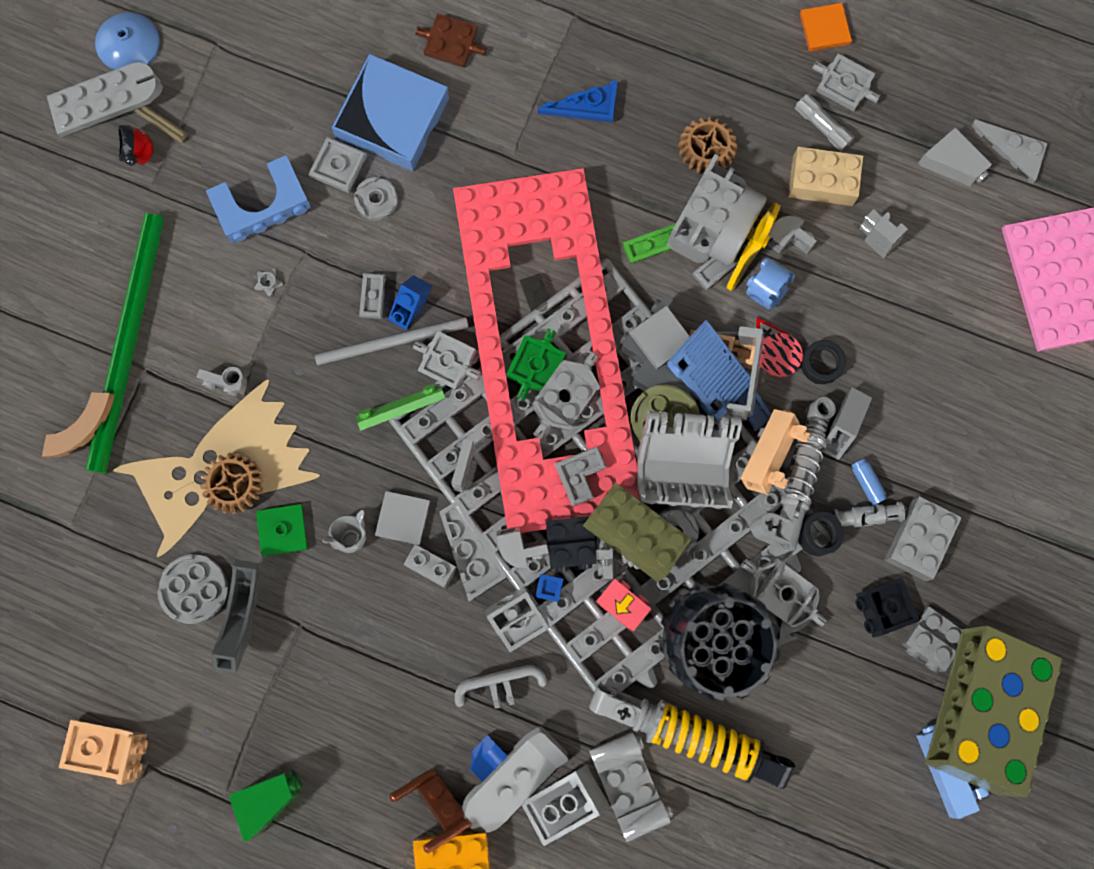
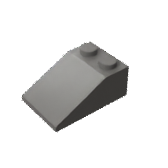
M587 765L533 795L522 804L543 846L596 818L610 808Z

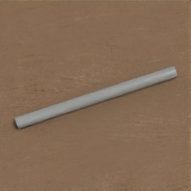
M464 317L314 356L318 366L434 337L437 331L446 334L469 327L467 319Z

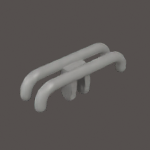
M525 665L470 678L461 682L454 694L455 704L458 707H462L465 703V693L467 691L490 685L495 709L500 708L501 703L496 684L503 682L507 702L509 705H513L515 703L510 680L534 676L539 686L545 687L547 685V678L544 671L535 665Z

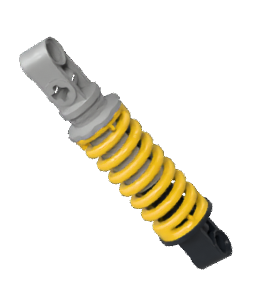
M598 684L589 705L590 710L598 715L606 716L619 723L633 727V731L638 732L640 730L646 733V742L660 745L661 740H664L663 747L665 749H668L672 743L676 745L675 752L678 754L682 752L683 748L688 750L686 754L688 758H693L695 753L699 754L698 761L700 763H704L711 755L710 766L712 768L718 766L720 759L724 760L722 767L724 773L730 771L732 764L736 765L735 777L742 779L746 783H750L752 778L756 777L784 789L787 787L796 767L795 763L790 759L763 750L764 740L752 739L746 734L737 736V732L734 729L726 731L725 727L721 724H717L714 727L711 720L707 719L702 722L699 715H693L690 718L687 710H682L678 713L676 706L664 700H661L658 705H653L647 699L642 701L617 691L608 685Z

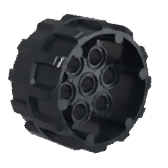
M706 582L698 583L695 590L686 595L678 594L674 598L675 605L670 610L668 616L664 615L660 622L664 626L663 641L659 642V648L670 664V672L693 692L704 694L716 702H722L724 697L733 696L744 699L749 696V691L753 690L760 683L766 684L770 679L768 674L774 661L780 657V650L777 648L776 640L779 627L776 621L768 617L765 612L766 605L762 601L730 584L724 583L713 586ZM734 601L740 602L744 606L740 614L745 618L733 616L725 607L731 608L734 605ZM708 608L705 619L697 617L703 610ZM719 612H723V618L716 622V615ZM742 623L741 631L736 633V626ZM699 625H703L702 632L696 635V628ZM688 634L693 638V641L687 645L686 655L684 656V643ZM752 635L751 644L749 646L745 643V640H748ZM719 636H722V643L716 646V639ZM742 647L740 655L735 657L736 650ZM703 648L702 656L695 658L696 651ZM722 659V666L719 669H715L717 661ZM734 662L739 664L735 669H733ZM695 663L700 667L706 666L711 672H707L705 678L695 677L694 675L697 670L693 664Z

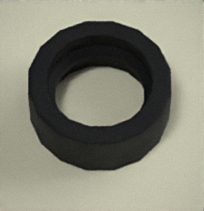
M829 340L816 341L808 346L803 354L801 362L802 372L808 380L815 384L824 385L832 383L842 374L846 365V357L838 344ZM818 350L830 352L836 360L834 371L826 375L815 372L810 364V358L814 352Z
M826 511L814 512L804 517L798 542L802 549L810 555L819 557L831 554L840 548L844 539V530L839 519L832 513ZM814 521H822L829 529L831 541L825 547L815 544L811 537L810 528Z

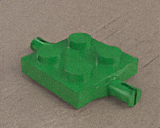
M548 328L543 340L534 339L527 335L524 336L506 374V377L517 381L521 385L516 398H521L522 401H525L530 389L541 391L561 361L564 360L566 352L555 348L551 344L556 331L552 330L551 332V329Z

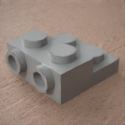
M927 606L919 617L920 621L914 624L901 645L907 648L905 651L910 656L916 659L920 657L926 662L925 666L933 672H946L954 659L962 629Z

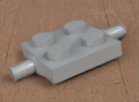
M837 54L834 61L828 67L817 61L812 67L813 70L823 74L822 81L816 92L853 112L864 97L875 103L880 97L879 94L869 90L871 81L876 73L840 54Z
M437 331L433 341L428 346L419 341H416L415 344L420 347L413 345L414 350L423 353V360L417 371L455 390L459 388L467 375L476 380L480 379L477 375H482L481 371L471 367L478 350L446 334Z

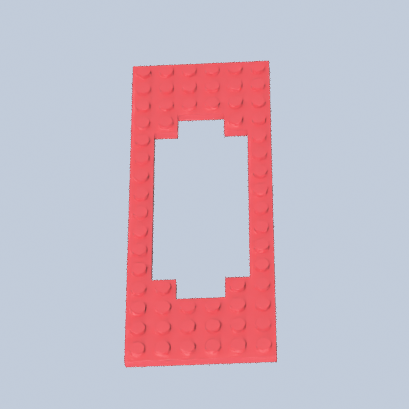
M584 169L453 188L507 529L520 527L521 534L546 530L545 519L591 514L614 483H617L639 500L637 492V463ZM551 240L554 261L575 257L577 259L592 350L599 357L595 362L606 424V427L584 430L587 450L598 447L606 469L586 477L594 499L575 507L571 506L555 467V463L575 455L543 460L539 438L516 441L489 271L511 268L508 253L509 246Z

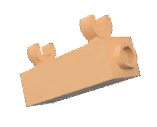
M774 409L741 476V480L748 490L768 495L772 485L785 489L788 480L784 479L785 474L779 472L787 453L795 438L799 441L807 442L811 435L806 432V426L800 425L793 412Z

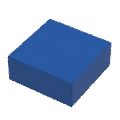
M540 574L536 598L559 602L563 579Z

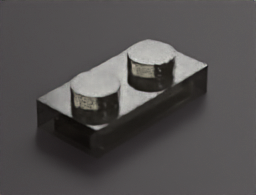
M541 273L520 280L530 312L535 309L537 311L540 310L539 312L546 311L548 307L547 300L550 297ZM552 307L543 314L545 319L555 313L554 308Z

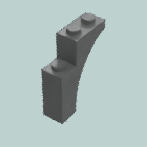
M236 559L233 564L227 609L220 634L212 652L213 670L237 673L253 633L252 615L260 597L259 563Z

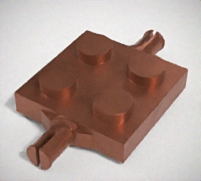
M437 13L430 30L417 26L415 35L427 38V44L423 52L424 56L465 68L467 59L472 52L483 56L486 53V47L475 44V36L478 30L477 25Z

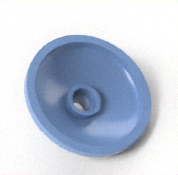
M134 12L119 13L107 19L99 28L95 39V48L99 58L112 70L135 62L149 65L155 59L160 47V37L155 25L147 17Z

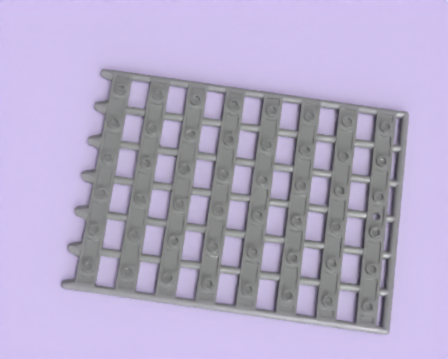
M605 258L600 263L602 271L604 269L608 271V274L603 277L607 302L624 291L636 306L612 324L616 352L628 366V368L620 373L626 399L639 389L632 384L634 377L631 375L638 364L642 366V364L637 361L635 362L634 359L621 352L623 344L620 341L626 331L630 333L633 327L640 325L646 317L650 318L653 313L611 261ZM580 277L499 335L506 374L512 363L510 355L517 353L524 336L527 335L534 339L543 340L548 328L551 329V332L552 330L556 331L551 344L554 343L559 350L566 352V361L581 364L584 363L590 352H593L591 340L572 353L561 339L563 335L587 318L583 293H580L578 290L581 287ZM571 294L574 299L547 319L544 318L543 314ZM536 320L538 323L536 327L510 345L507 340ZM479 351L472 361V366L480 361ZM682 358L680 362L683 364L685 368H687L688 364ZM483 373L481 376L477 375L480 377L479 380L467 375V378L462 381L458 389H450L444 394L445 399L430 404L403 425L399 420L408 413L388 421L451 504L456 502L458 506L455 507V510L474 533L462 512L466 517L470 516L478 529L477 531L480 532L479 534L507 574L508 580L516 590H519L524 586L526 588L538 579L540 574H544L551 569L549 553L544 554L545 557L537 560H531V557L527 558L528 567L526 568L515 566L511 568L499 552L496 537L497 531L507 529L505 516L485 532L471 516V514L499 493L502 495L498 467L492 468L481 454L482 450L493 443L490 417L488 416L466 433L454 418L455 415L481 396L487 401ZM439 381L434 383L436 388H444L446 386ZM530 389L525 401H522L521 398H516V396L510 400L517 441L527 440L517 427V424L535 411L532 403L540 391ZM600 390L594 393L573 423L571 430L551 427L548 428L542 439H539L543 460L571 439L574 440L582 452L587 451L586 441L580 435V432L604 415ZM690 392V395L694 398V400H698L695 397V395L692 392ZM716 399L713 401L717 408L721 406ZM727 411L724 417H728L729 419L730 417H733V415L730 414L729 411ZM714 420L713 430L719 429L720 421L716 422ZM630 421L629 424L633 446H640V441L638 440V437L636 436L632 427V423ZM444 423H447L458 439L429 460L417 443ZM743 425L740 436L748 446L731 458L729 466V490L731 496L741 507L740 510L714 530L700 515L699 512L705 508L702 506H668L658 515H661L671 509L685 511L695 519L698 527L706 535L688 553L680 555L668 575L659 582L651 578L641 586L627 569L629 567L628 563L623 566L619 564L618 557L622 555L613 549V578L621 574L634 591L633 594L636 597L640 594L650 602L648 606L651 608L649 612L662 627L658 633L635 651H632L619 634L626 627L610 613L604 614L591 597V595L609 582L603 581L602 575L598 576L597 564H593L592 568L586 569L577 577L570 568L568 571L561 572L569 583L561 589L559 602L546 600L539 605L528 591L549 626L547 631L594 693L598 684L608 685L621 692L635 680L647 688L655 687L657 679L652 667L666 657L660 652L659 642L663 641L664 626L660 622L664 615L656 604L684 582L691 591L695 590L697 583L692 576L721 554L734 571L732 575L719 585L727 583L748 594L750 593L751 574L741 567L727 548L751 530V524L756 518L767 513H774L782 506V495L786 493L784 489L772 485L768 495L760 493L748 503L735 487V484L741 480V476L757 445L755 439ZM468 439L474 442L475 453L473 458L485 472V475L466 488L463 493L461 492L456 496L444 479L455 471L463 440ZM809 508V510L805 512V516L814 512ZM820 520L814 521L810 528L812 539H818L825 545H828L831 541L830 532ZM541 531L531 532L537 541L544 539L547 541V538ZM799 542L795 550H785L770 544L753 557L750 562L760 567L774 559H779L799 573L801 565L796 554L802 550ZM584 602L597 621L570 642H567L554 624ZM708 608L703 610L697 617L705 619ZM719 612L716 615V622L723 618V612ZM699 625L696 628L695 633L698 632L701 628H703V625ZM688 634L684 643V656L686 655V647L690 643V636ZM612 639L626 658L596 680L582 661Z

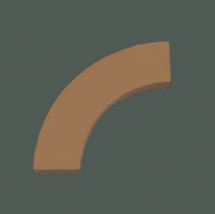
M91 392L85 410L74 424L59 433L46 435L42 457H63L71 454V451L79 446L83 447L95 436V431L101 422H105L110 412L114 395Z

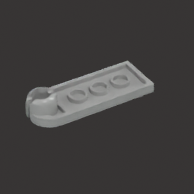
M135 62L48 95L47 99L57 135L64 137L148 105L161 94L163 85L160 83L161 80L148 65Z

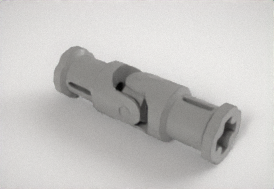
M897 502L895 505L883 506V504H876L873 506L852 507L851 510L838 511L837 509L832 511V514L841 522L842 527L854 526L856 528L873 524L881 525L887 521L898 520L899 522H904L905 509L902 502Z

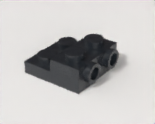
M591 514L545 519L550 568H555L556 572H565L569 570L570 566H578L579 569H590L592 564H597L594 534L583 526Z
M903 577L856 593V607L860 612H863L866 619L864 628L867 633L872 634L873 638L920 621Z

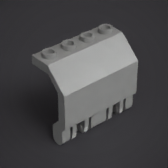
M648 411L637 458V492L639 501L646 504L656 503L668 504L670 506L687 505L692 507H713L716 509L732 508L733 499L729 490V466L735 442L739 440L742 427L741 418L730 417L728 419V417L723 416L720 420L719 429L713 430L714 418L711 415L706 417L705 415L684 413L682 416V413H676L673 427H667V412H661L659 417L658 411Z

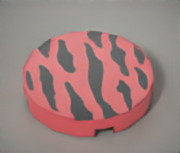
M772 334L764 339L760 367L769 376L776 378L787 377L794 373L801 365L803 357L802 348L798 341L788 334Z

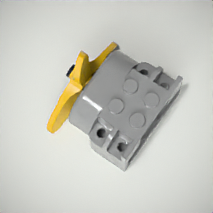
M715 154L676 222L666 245L694 262L704 263L711 257L729 266L747 237L749 242L727 285V289L733 291L761 247L768 250L774 238L768 234L776 221L781 205L775 202L768 209L758 226L752 228L767 198L765 195L748 187L744 179L733 173L734 168L731 167L728 171L717 165L716 161L719 156Z

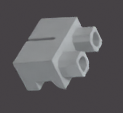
M874 208L865 217L859 229L867 235L865 242L884 259L899 244L908 228L902 223L896 227L889 221V212L883 216Z

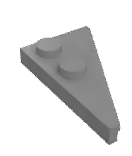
M976 119L973 121L971 127L975 129V132L981 138L985 136L993 144L992 148L1004 159L1009 160L1015 169L1019 168L1029 177L1027 180L1030 183L1036 181L1047 143Z

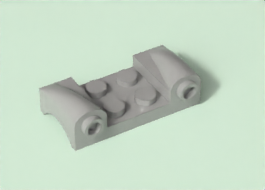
M629 732L589 750L626 842L670 824L669 818L673 817L668 803L663 804L660 800L641 752L644 749L642 740L639 735L634 736L633 732Z

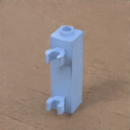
M936 724L922 728L923 733L916 735L925 759ZM929 766L950 818L960 819L980 811L976 799L988 796L987 790L978 786L970 788L968 782Z

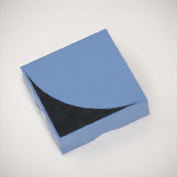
M369 54L332 126L334 136L342 142L361 150L376 153L389 162L414 171L426 147L428 136L438 123L449 100L448 87Z

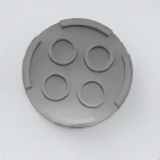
M185 555L172 561L162 572L163 575L157 591L158 600L164 612L172 619L185 624H199L212 619L223 608L228 597V579L222 567L211 558L202 555Z

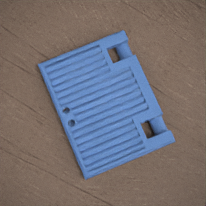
M707 320L700 325L667 362V366L677 378L682 379L699 400L700 407L706 415L713 416L716 422H719L727 413L728 403L734 404L750 386L751 376ZM682 358L688 364L685 370H682L678 365ZM715 399L721 405L718 410H714L710 405Z

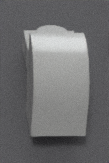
M795 216L780 218L773 224L768 234L774 238L769 247L778 254L789 242L808 254L817 240L814 239V236L809 231L801 229L804 220Z
M520 527L497 531L496 537L500 553L504 560L512 566L526 568L528 567L527 558L531 557V560H537L545 557L544 554L549 553L546 539L523 544Z

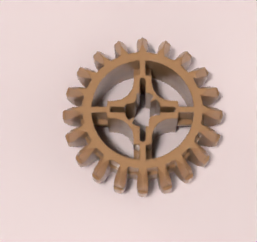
M708 117L706 122L702 118L698 120V123L692 121L690 127L686 126L684 133L680 136L681 141L678 147L681 150L679 154L684 157V164L690 163V170L694 167L697 168V174L701 170L706 171L712 160L707 158L715 154L719 156L716 164L724 169L726 166L731 165V159H734L736 156L735 151L738 145L735 142L737 138L732 136V128L726 130V122L722 125L719 124V118L715 122H711V117ZM715 136H717L722 141V143L717 141ZM709 140H711L710 148H708L707 152H705V146L708 145ZM692 147L700 153V156L694 152Z
M227 453V458L225 459L224 456L219 455L218 463L215 460H211L213 467H205L208 476H201V479L207 481L200 485L202 489H207L202 495L205 498H209L207 504H214V509L217 511L222 508V513L227 514L229 510L232 514H237L238 507L242 512H245V504L253 507L254 504L250 500L252 498L259 500L260 497L255 494L256 491H263L262 487L257 486V484L264 482L263 478L257 477L262 472L260 469H255L257 464L254 461L250 462L248 456L242 459L240 453H237L235 457L232 453ZM229 467H243L247 473L234 475ZM222 472V480L216 484V480ZM231 478H232L233 480H235V482L233 483V485H234L233 488H231L230 486H228V485L231 484V481H230ZM249 480L248 488L246 492L242 495V487L245 484H247ZM230 492L235 500L224 501L220 499L218 493Z

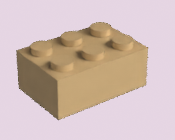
M797 147L792 160L788 197L853 206L859 197L863 156Z

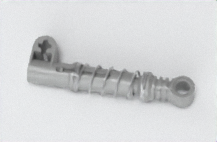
M821 397L806 407L805 416L807 420L804 426L807 427L806 432L811 435L807 442L797 440L798 444H796L798 451L797 455H793L795 459L794 466L789 467L792 473L791 477L787 478L789 484L788 488L784 489L786 494H783L781 498L783 507L780 516L774 513H767L752 522L751 531L757 539L781 549H796L805 512L811 506V499L809 497L814 493L812 485L817 482L815 474L820 470L818 462L823 459L820 451L826 448L825 434L830 418L835 414L836 407L831 399Z

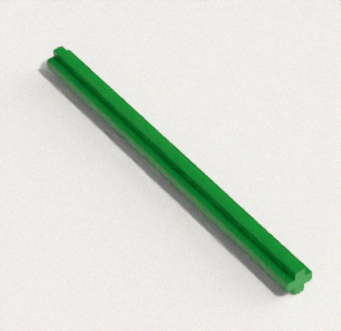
M145 213L103 389V393L113 394L114 399L105 422H101L95 431V436L92 438L85 470L100 474H106L164 223V219L158 214Z

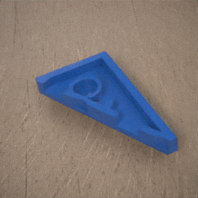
M611 81L609 85L600 88L596 86L588 91L568 95L566 99L561 101L547 102L543 106L538 107V114L613 123L617 81Z

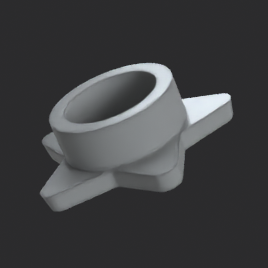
M275 269L270 272L258 271V283L254 289L264 290L268 296H272L274 289L281 287L283 283L276 278Z

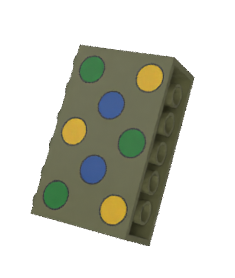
M989 626L962 629L925 764L999 796L1027 798L1032 787L1033 772L1038 763L1039 748L1044 739L1045 724L1049 719L1051 701L1055 696V685L1057 677L1061 672L1062 658Z

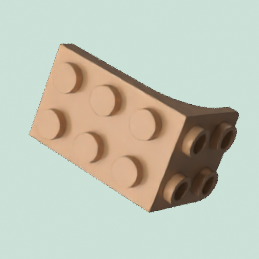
M71 720L59 768L116 779L117 784L120 785L136 782V778L140 777L142 771V764H140L142 754H145L148 747L147 734Z

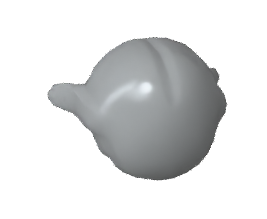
M360 510L356 516L345 515L334 520L329 528V537L323 538V542L330 543L334 549L345 553H354L360 550L367 538L365 522L363 520L364 510Z

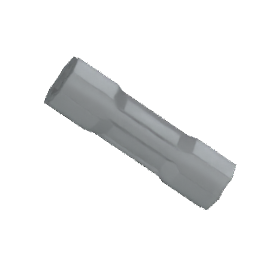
M809 93L796 104L795 109L805 119L810 120L840 152L848 147L855 138L844 126L839 125L824 111L821 105Z

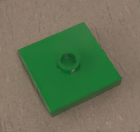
M302 504L256 511L262 557L308 550Z

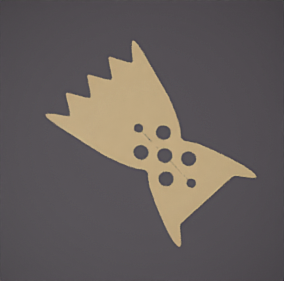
M269 380L262 382L222 417L205 435L191 458H157L127 463L113 469L115 472L135 477L164 534L157 557L165 554L181 539L208 505L207 500L209 498H205L202 495L207 489H202L194 481L196 472L205 471L208 474L205 467H213L212 464H207L203 460V454L207 450L216 452L217 463L219 462L218 456L222 455L226 459L227 453H232L233 456L240 453L242 459L248 456L250 462L254 461L257 464L255 469H260L262 472L257 477L264 480L263 483L257 484V486L263 488V491H256V495L301 484L320 476L317 473L298 469L309 449L286 446L297 426L274 423L284 402L262 401ZM181 466L186 470V476L182 480H175L172 477V471L175 467ZM229 467L234 475L247 473L243 467ZM231 478V484L229 486L233 488V483L235 482V480ZM249 480L248 483L242 487V495L246 492L248 488ZM166 491H171L173 493V497L171 499H166L164 497ZM189 492H196L199 495V501L196 505L190 506L185 502V496ZM230 492L218 493L220 498H234Z

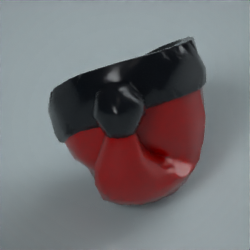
M119 125V161L125 162L129 166H133L136 163L139 165L146 164L153 154V143L150 136L143 130L131 127L130 125Z

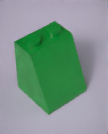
M290 771L229 795L243 842L259 836L301 794L300 788H302V783L298 774L295 775L294 771Z

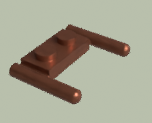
M433 768L389 795L390 800L396 802L418 789V793L445 832L424 844L423 850L426 853L434 851L472 826L468 818L465 819L463 810Z

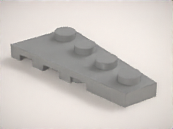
M454 502L439 513L468 601L470 602L508 576L487 543L478 533L479 531L476 530L477 527L470 516L466 517L462 512L474 533L455 510V507L458 505Z

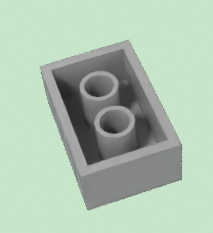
M920 496L913 499L905 514V520L901 522L884 561L923 581L933 580L962 517Z

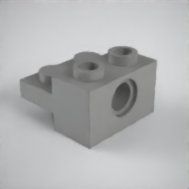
M525 586L485 609L487 619L509 652L549 629Z

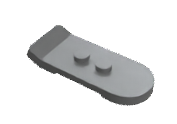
M537 727L526 734L481 784L476 785L466 796L462 810L465 814V819L468 818L471 822V829L476 832L488 833L501 827L558 767L568 761L567 751L543 727Z

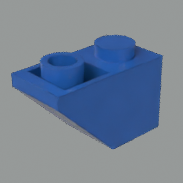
M415 275L411 276L401 284L388 320L407 330L424 306L432 286Z

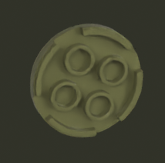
M659 384L648 388L637 398L631 411V423L638 440L641 442L643 426L645 425L648 411H658L659 417L661 412H667V427H673L676 413H682L683 416L684 413L700 415L696 401L686 390L671 384Z

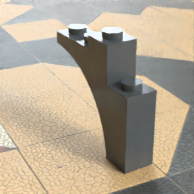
M664 295L662 300L657 299L651 309L654 312L652 316L666 306L670 308L673 299L667 295ZM626 331L620 341L623 344L621 352L642 364V366L638 364L631 375L634 377L633 385L645 391L655 385L671 384L683 388L690 394L691 390L682 379L677 378L673 374L667 363L656 370L629 332Z

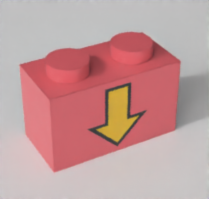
M614 579L596 603L633 632L651 610L648 606L650 602L640 594L636 597L629 591L631 587L622 579L619 581Z

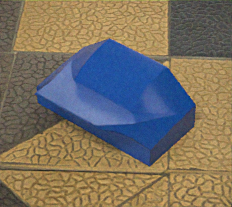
M487 735L471 751L473 758L470 770L483 782L508 754Z

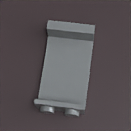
M740 326L738 334L740 344L755 346L747 406L728 403L727 409L733 417L747 420V417L753 418L764 345L763 329Z

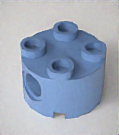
M766 257L760 265L761 270L757 275L753 274L748 280L747 286L749 288L746 294L749 298L771 311L772 308L779 304L789 290L787 283H793L795 273L774 259Z

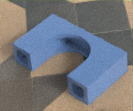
M287 155L266 164L276 184L277 193L273 203L263 211L248 212L241 209L226 182L206 190L224 233L231 243L241 242L253 233L264 232L267 227L274 224H282L287 218L294 215H302L307 209L311 208Z

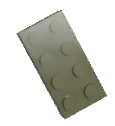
M614 483L583 524L586 529L657 582L668 575L691 541L688 536L617 483Z

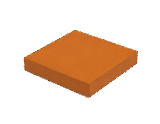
M842 3L800 11L809 52L851 44L852 40Z

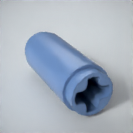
M866 458L851 465L852 471L872 505L887 499L885 490Z

